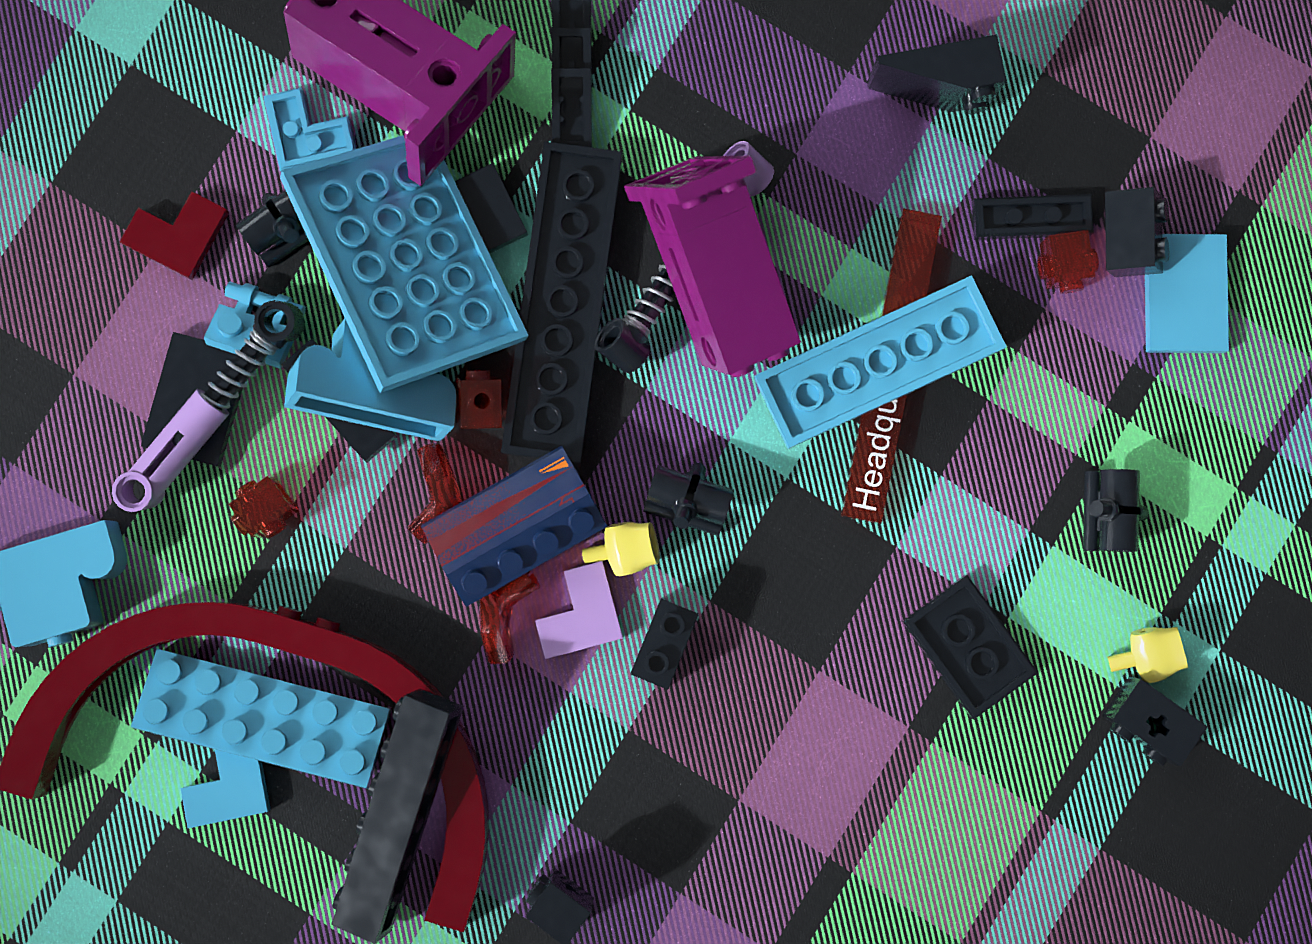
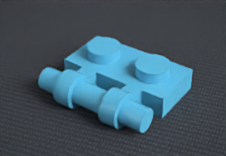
M230 281L226 286L225 296L238 300L234 309L219 304L205 333L204 340L207 345L236 354L235 350L238 349L240 351L246 344L244 339H250V331H253L255 315L251 314L254 306L260 307L265 302L272 300L287 302L297 306L303 313V316L305 314V306L292 302V298L289 296L278 294L276 297L259 291L258 286L249 283L240 285ZM283 311L276 313L272 321L273 328L278 333L286 328L284 323L287 316ZM293 341L287 342L281 349H276L274 355H268L265 358L266 364L281 369V364L285 361Z

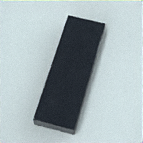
M1092 194L974 198L972 201L974 240L1091 236L1094 233Z

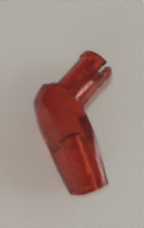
M438 443L427 444L417 450L428 494L430 495L428 498L430 502L419 516L407 526V529L425 545L428 543V539L421 525L462 502L454 471L442 446Z
M531 570L480 599V632L490 664L509 662L514 655L510 631L513 605L540 589L536 576L533 573L530 576L528 575L531 573Z

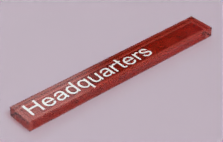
M905 208L901 211L880 317L926 297L942 216ZM907 395L861 415L841 516L876 524L882 523Z

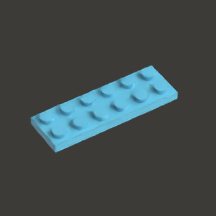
M971 275L756 374L754 379L787 449H790L1002 351L1007 346Z
M157 649L131 727L369 789L392 710Z

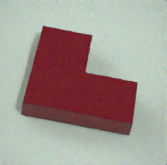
M191 191L173 225L138 208L120 243L193 280L230 212L226 208Z

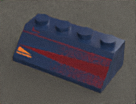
M562 446L421 525L447 578L466 607L608 527Z

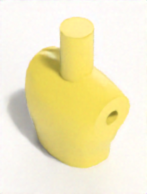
M622 522L609 525L605 528L604 545L582 549L585 564L608 560L615 576H625L642 571L648 566L658 564L660 560L656 533L653 524L650 522Z
M1149 627L1133 631L1130 635L1131 651L1107 657L1111 672L1136 667L1141 679L1146 683L1162 681L1176 672L1188 668L1177 627Z

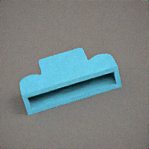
M344 318L333 333L331 350L321 345L307 347L293 364L287 378L284 407L440 442L454 428L456 389L447 377L435 373L380 393L350 327Z
M102 520L0 551V612L2 611L9 639L13 647L35 646L45 642L48 643L49 648L74 641L72 634L102 625L103 616L92 579H113L119 576L126 567L127 553L118 522Z

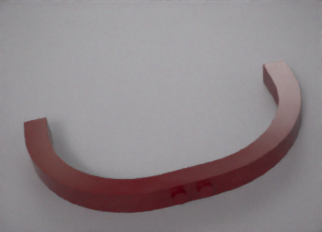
M227 602L183 603L159 607L130 616L103 629L74 649L45 677L21 713L6 747L0 765V790L31 800L46 796L69 730L80 710L96 689L110 675L130 660L159 645L181 638L202 635L235 637L325 663L350 672L371 683L389 696L396 704L402 696L420 688L440 697L443 696L417 669L399 656L373 642L340 631L341 624L329 619L317 617L316 623L300 619L302 611L279 605L277 611L248 604ZM459 720L441 776L446 805L444 854L424 921L464 933L469 924L486 863L489 839V808L485 781L476 751L466 729Z

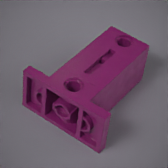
M289 0L285 6L284 17L292 57L405 131L404 139L408 178L420 186L425 183L514 77L516 32L504 24L493 35L487 34L476 50L401 0Z
M694 156L627 184L624 188L629 201L641 202L702 366L731 375V377H739L753 371V364L764 359L774 361L787 356L790 353L789 348L800 344L801 340L744 181L745 177L757 173L752 157Z

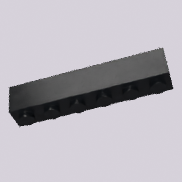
M421 688L402 696L398 700L393 711V720H396L392 735L387 737L381 749L380 756L384 759L380 773L375 775L369 787L368 795L372 798L368 810L363 813L357 825L356 833L360 836L356 848L350 852L345 863L344 870L348 874L344 885L340 887L333 900L332 907L336 911L332 926L373 944L379 942L392 931L464 708L463 705Z

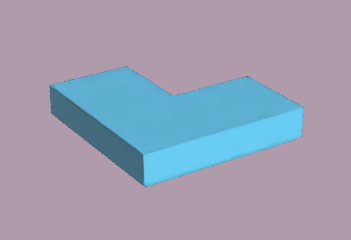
M302 87L263 96L280 172L357 149L351 120L348 116L315 124L311 123L306 96Z
M215 750L220 776L219 780L180 788L188 828L260 814L271 810L262 761Z

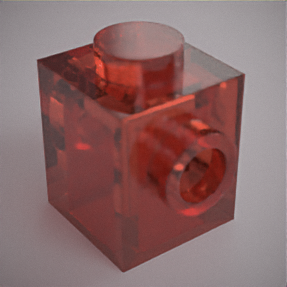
M1088 230L1049 235L1039 244L1041 256H1038L1037 269L1040 279H1045L1047 290L1059 288L1060 294L1084 290V284L1096 277L1095 272L1098 271L1099 260L1096 250L1094 248L1091 249Z
M467 370L466 377L456 378L457 425L461 429L502 428L501 379L490 377V370ZM483 393V400L478 404H474L475 396Z
M266 476L258 483L252 480L244 484L235 492L237 498L228 504L235 513L231 516V520L236 528L244 536L250 534L251 537L256 538L265 536L267 539L276 536L287 527L285 521L299 511L278 479L271 476Z

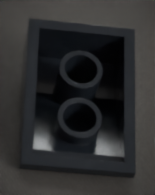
M996 34L880 55L875 61L867 84L870 90L948 112L964 110L966 115H972L987 110L1007 80Z

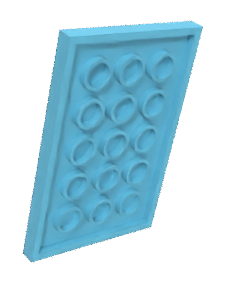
M403 135L282 170L280 179L380 393L513 346L526 340L529 336L445 160L441 162L422 186L418 185L408 178L406 146Z

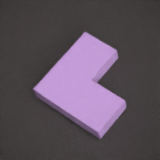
M603 561L564 571L574 610L535 620L545 659L623 638Z

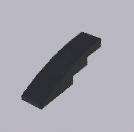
M552 0V142L592 147L591 0Z

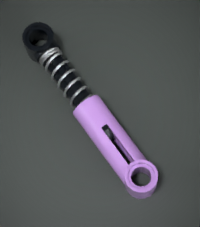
M746 141L734 144L723 155L752 157L757 173L744 178L750 197L763 191L773 178V166ZM659 265L660 273L658 276L651 277V286L643 288L644 296L641 299L635 300L636 307L634 310L627 311V315H624L625 318L623 319L615 318L609 321L596 337L595 349L624 373L634 372L646 361L650 352V343L647 338L648 334H650V326L652 323L657 324L655 319L659 313H665L664 306L668 301H673L671 296L674 293V289L665 265Z
M272 300L265 302L258 308L255 314L253 331H250V339H244L246 344L240 351L238 349L235 350L236 356L231 361L226 360L228 365L222 372L217 371L219 376L213 383L208 382L210 387L206 392L197 389L131 469L116 478L112 486V496L118 507L125 511L136 512L156 507L162 502L165 490L229 415L227 410L230 407L229 401L232 398L239 397L238 390L241 387L248 386L247 380L250 376L257 375L256 369L258 366H264L266 364L265 358L268 355H274L276 349H281L287 342L294 341L301 336L305 326V319L297 306L287 302ZM283 311L287 316L288 322L286 328L278 333L273 328L272 321L276 313ZM137 480L145 488L143 500L137 499L133 493V485Z

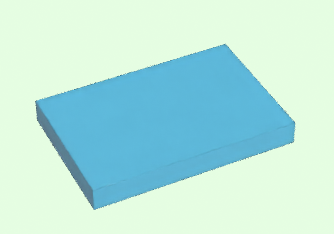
M1163 234V238L1167 237L1169 242V260L1163 262V274L1145 275L1146 353L1228 352L1227 234Z

